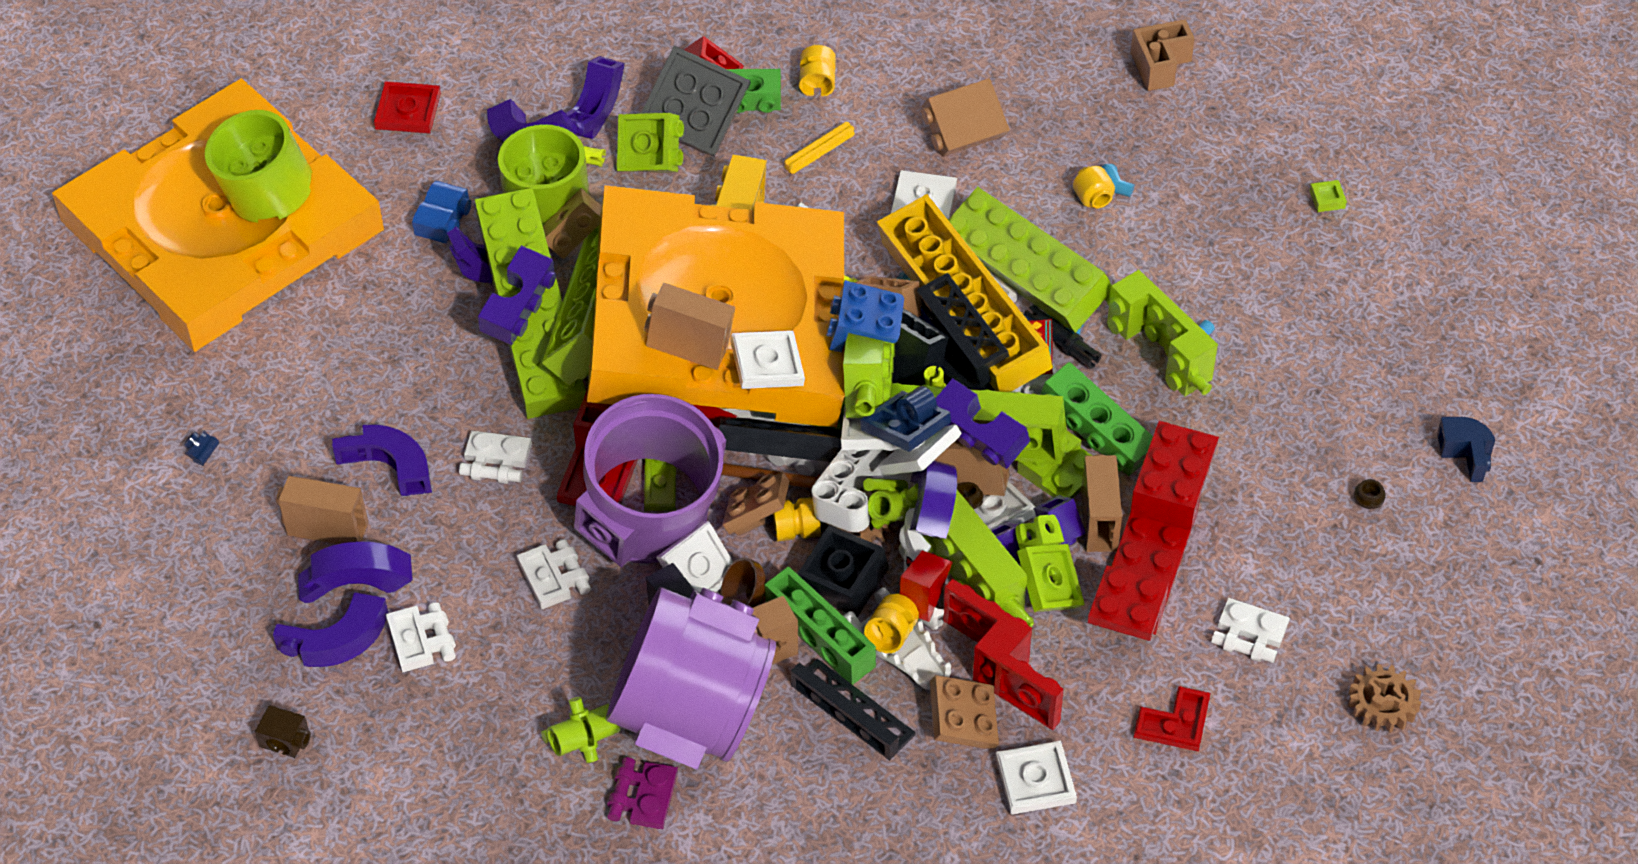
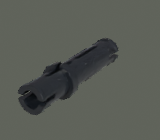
M1036 305L1029 307L1033 313H1030L1028 310L1024 313V315L1033 320L1052 319ZM1052 319L1053 341L1063 348L1066 355H1073L1089 369L1094 368L1096 365L1091 361L1094 360L1098 364L1102 356L1101 353L1085 343L1081 335L1071 333Z

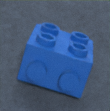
M845 280L840 295L833 296L830 307V314H834V318H830L826 336L831 337L829 350L841 353L848 333L896 343L900 336L904 296L899 293Z

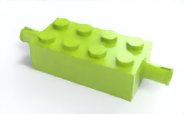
M848 333L843 361L846 418L870 416L876 408L891 399L895 343Z
M956 490L955 504L947 538L938 539L922 534L923 538L931 545L928 552H933L936 556L953 562L948 575L951 574L957 582L970 586L981 597L988 601L996 602L1002 610L1014 617L1022 618L1032 627L1034 619L1024 609L1027 574L960 492Z

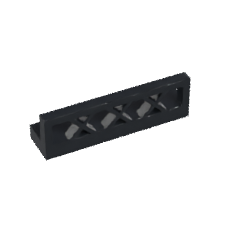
M946 273L917 289L922 310L937 329L949 335L948 344L980 387L991 382L989 368L1010 357L1009 352L955 281ZM945 285L951 290L949 297H940L933 293ZM951 307H964L966 309L964 317L951 316L949 314ZM966 327H980L979 337L966 336L964 334ZM982 346L995 347L997 350L996 353L985 359L980 355Z
M723 416L720 418L719 430L727 440L725 450L832 462L842 449V430Z
M818 658L807 668L799 662L791 670V686L889 761L915 736L916 732ZM818 669L828 677V683L814 674V672ZM832 680L838 685H832ZM838 691L849 692L853 697V702ZM863 709H871L877 713V720ZM881 717L887 722H881ZM887 728H897L904 735L899 739L897 735Z

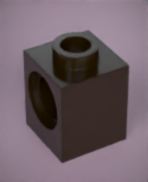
M272 705L268 706L254 731L259 747L277 753L281 750L283 755L293 758L296 757L300 749L307 747L311 737V732L304 715Z

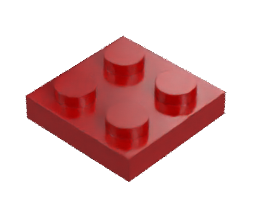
M385 81L374 119L375 129L431 134L441 96L440 85Z

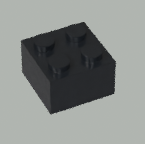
M829 525L797 574L831 606L846 613L851 611L858 617L888 571L889 565L884 547Z

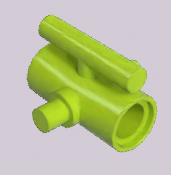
M867 478L863 482V487L866 491H877L868 500V512L872 517L871 523L876 529H880L885 524L890 525L894 521L905 522L906 512L916 506L918 484L908 489V482L905 480Z
M574 697L568 701L571 708L569 713L570 719L541 731V736L545 743H550L552 750L557 756H563L579 749L580 752H583L586 763H593L599 759L596 751L598 747L597 741L619 733L620 726L606 721L609 704L588 711V708H584L582 698Z

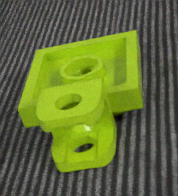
M1040 515L1034 518V523H1021L1017 525L1016 537L1020 548L1017 553L1020 566L1027 574L1026 586L1034 613L1073 609L1085 605L1069 545L1060 544L1065 541L1056 516ZM1046 523L1050 527V533L1047 531L1045 527ZM1027 531L1030 533L1032 540L1028 539Z

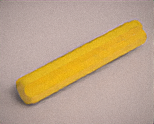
M849 122L840 124L785 159L784 168L789 173L795 174L853 137L854 127Z

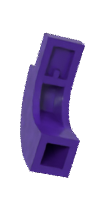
M602 56L588 61L585 83L576 105L566 112V115L577 126L576 136H584L590 139L597 136L615 105L625 63Z
M512 99L487 109L489 127L502 143L515 132L534 125H555L577 135V126L562 109L531 123H526V114Z
M458 227L447 232L452 243L449 248L461 273L474 281L493 283L484 245L470 240Z
M362 425L363 435L332 438L336 465L363 461H380L390 465L397 472L401 496L432 493L425 453L420 445L403 431L384 425Z
M934 460L923 471L912 472L910 482L918 484V495L909 531L938 539H946L956 498L957 470L954 465Z
M347 542L321 549L311 555V566L298 574L299 600L304 603H311L329 591L348 584H366L386 593L395 592L413 581L411 554L396 547L376 542Z
M354 592L349 608L343 618L334 625L324 629L311 630L276 624L273 632L276 648L284 655L290 657L301 654L303 665L306 667H328L349 661L367 650L382 632L387 620L386 614L389 613L386 599L384 597Z

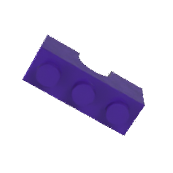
M522 245L507 267L508 284L519 288L521 291L513 297H501L492 293L478 315L480 332L510 345H513L517 336H523L528 326L529 316L532 312L536 313L542 303L544 291L546 288L550 289L556 279L553 259Z
M953 378L936 397L937 406L950 412L951 423L947 426L957 425L962 433L958 441L969 449L974 447L979 450L982 457L992 465L998 463L1007 469L1030 442L1027 427L1003 411L992 422L987 424H978L972 421L981 409L978 396Z
M1059 495L1033 508L1036 517L1040 515L1056 516L1065 541L1060 544H1068L1070 546L1077 541V537L1086 533L1075 501L1072 498ZM1006 521L990 529L1020 566L1017 553L1020 548L1016 537V526L1018 524ZM1046 523L1045 527L1047 531L1050 533V527Z

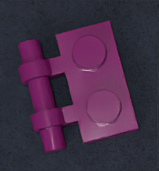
M629 757L623 758L622 765L617 768L614 780L617 783L614 793L610 794L607 806L610 808L607 818L617 822L620 821L622 811L632 812L630 824L663 830L678 775V767L645 762L643 772L638 773L634 771L636 761ZM629 785L639 786L635 799L627 797Z

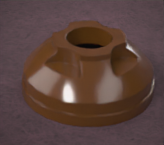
M745 557L735 560L723 577L720 594L723 596L722 602L731 605L733 600H736L752 608L763 604L766 600L764 584L768 581L762 566L758 562Z

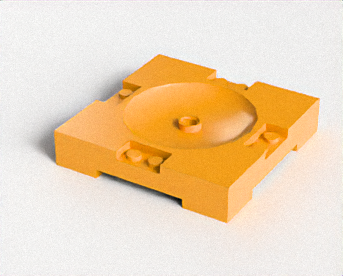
M242 78L172 120L173 129L132 154L123 149L52 192L61 222L93 253L97 252L159 313L160 319L194 352L243 321V314L331 257L335 256L337 259H340L384 230L379 201L327 154L321 156L294 132L292 123ZM250 110H267L279 115L288 125L313 173H311V183L309 186L311 192L308 198L295 212L279 220L276 216L268 219H259L258 223L240 217L232 208L206 164L205 148L209 137L221 123L236 114Z
M604 185L599 222L587 402L613 405L632 396L661 394L681 399L691 405L775 413V421L837 428L845 397L843 370L845 344L841 353L829 350L831 337L826 336L830 318H834V314H830L833 296L840 295L844 282V212L759 202L754 203L753 210L695 204V195ZM663 282L736 307L728 348L718 370L646 346L648 333L644 332V326L648 315L652 313L647 311L648 303L652 293H659ZM794 331L805 376L804 386L741 389L730 341L732 333Z

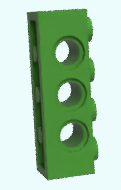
M727 69L751 81L737 113L745 111L769 113L773 110H781V69Z
M1068 362L1045 381L1040 395L1063 396L1066 425L1086 439L1093 450L1099 451L1102 455H1116L1118 471H1122L1128 476L1143 465L1153 436L1072 363Z
M789 566L764 584L765 601L769 602L784 596L798 620V636L852 685L876 667V646Z

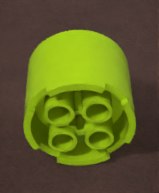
M267 110L245 111L225 120L209 137L205 148L206 164L234 211L243 219L258 223L259 219L277 216L280 220L295 212L308 198L311 192L309 186L311 183V173H313L288 125L279 115Z
M534 125L515 132L502 144L498 153L502 194L533 187L542 226L581 188L590 195L585 149L581 140L571 131L555 125Z

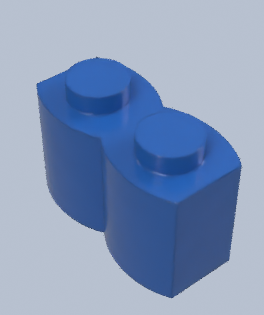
M437 180L434 181L413 217L414 235L446 244L449 240L447 232L455 227L460 228V219L463 215L467 216L470 212L472 201L469 199L468 189Z

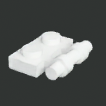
M471 431L464 457L465 460L474 462L472 464L461 463L459 474L471 476L473 480L489 478L496 479L498 483L508 484L509 481L521 483L522 470H514L512 468L513 466L525 468L532 445L531 438ZM486 463L499 464L500 467H491L485 465Z
M567 540L558 541L556 543L558 551L550 553L545 544L517 555L518 564L541 610L571 599L569 588L572 586L577 587L581 595L588 594L591 591L588 583L589 576L586 570L580 567L577 562L578 555L575 549L569 546ZM566 565L569 572L561 574L558 566Z
M1228 598L1220 617L1218 628L1229 632L1224 634L1215 631L1211 643L1223 646V650L1231 653L1235 650L1250 655L1252 660L1258 662L1262 659L1274 663L1277 651L1266 648V645L1269 644L1280 648L1290 618ZM1241 635V636H1244V637H1247V638H1250V639H1254V640H1257V641H1256V643L1254 644V643H1251V642H1248V641L1239 639L1238 636Z
M439 603L430 604L428 606L429 613L421 616L417 606L386 614L402 673L434 664L432 656L434 652H441L444 661L455 659L454 648L456 644L453 636L448 632L447 625L449 621L446 613L441 610ZM433 629L436 636L427 639L425 630Z

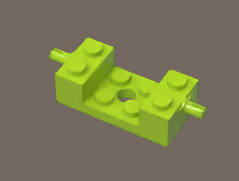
M1140 270L1113 284L1110 294L1105 299L1109 306L1107 324L1111 332L1116 335L1120 334L1125 340H1128L1145 330L1147 337L1152 342L1157 341L1164 348L1168 356L1165 379L1170 389L1173 391L1178 390L1184 397L1197 389L1202 395L1208 394L1212 389V385L1208 382L1213 378L1218 344Z

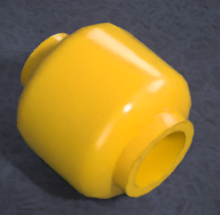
M1100 166L1082 168L1073 181V189L1086 207L1103 208L1111 202L1115 193L1113 181L1106 170Z

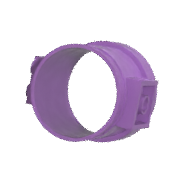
M642 394L613 404L596 419L586 439L583 475L587 491L576 500L574 529L620 567L627 561L641 564L658 563L657 556L692 531L700 523L707 521L709 506L714 500L720 485L727 441L723 433L713 426L711 421L696 407L672 396ZM636 459H655L672 464L682 470L694 482L701 497L691 505L677 511L660 514L643 513L617 503L603 491L598 483L607 472L624 462Z
M660 587L644 615L628 652L607 710L606 721L634 732L632 738L635 745L698 770L704 753L715 755L720 760L728 762L737 750L760 700L775 655L776 641L760 637L754 632L759 618L753 615L754 609L736 600H733L731 605L722 602L723 596L704 587H702L700 593L693 590L690 598Z

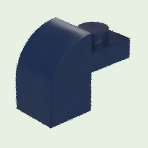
M1441 417L1437 431L1441 458H1466L1470 482H1483L1485 473L1490 472L1491 454L1495 444L1493 433L1486 425L1473 418Z

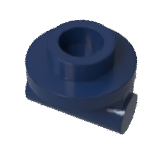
M202 430L199 434L194 431L183 444L187 448L184 454L193 459L194 463L204 466L220 442L217 438L207 434L205 430Z

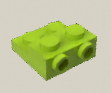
M672 113L618 114L617 171L678 172V166H681L683 163V152L679 149V137H682L684 134V124L679 120V115Z
M1067 431L1062 464L1018 461L1017 473L1053 498L1061 495L1073 499L1081 491L1085 456L1093 455L1081 448V439Z

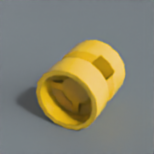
M812 45L805 48L800 54L799 88L807 96H814V88H821V96H828L835 89L836 55L829 47Z
M812 497L799 498L796 504H793L790 500H785L784 508L772 514L774 530L777 533L775 534L777 542L794 540L796 535H800L803 539L821 537L820 520L814 515Z
M889 594L882 599L864 629L865 637L876 646L877 651L887 654L900 650L918 621L919 613L916 605L912 600L900 594Z

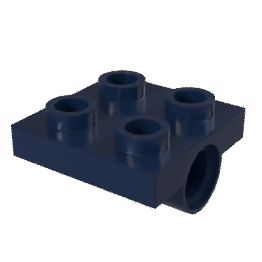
M919 386L910 393L905 391L899 392L876 408L872 415L860 419L862 431L910 452L950 424L951 415L949 411L937 406L936 398L928 388Z

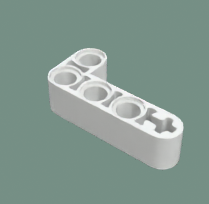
M841 449L812 487L815 517L822 522L849 532L865 530L870 523L868 500L866 494L860 490L863 487L864 480L870 478L885 458L887 450L853 451Z

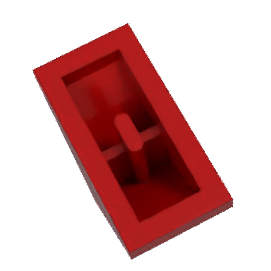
M924 550L920 552L900 576V595H904L913 601L919 613L918 618L930 622L953 562Z

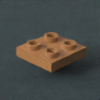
M784 471L776 475L772 473L767 474L759 479L757 484L749 488L745 486L740 487L730 495L723 521V526L728 534L733 532L739 536L765 524V517L784 508L789 479Z
M935 675L930 680L934 740L984 749L996 748L999 745L994 685Z

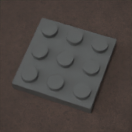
M673 46L641 114L672 113L679 115V120L684 124V134L682 137H679V142L715 157L751 81Z

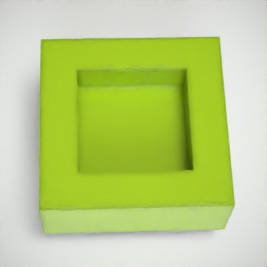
M1339 180L1311 184L1310 194L1317 212L1346 208L1347 200Z

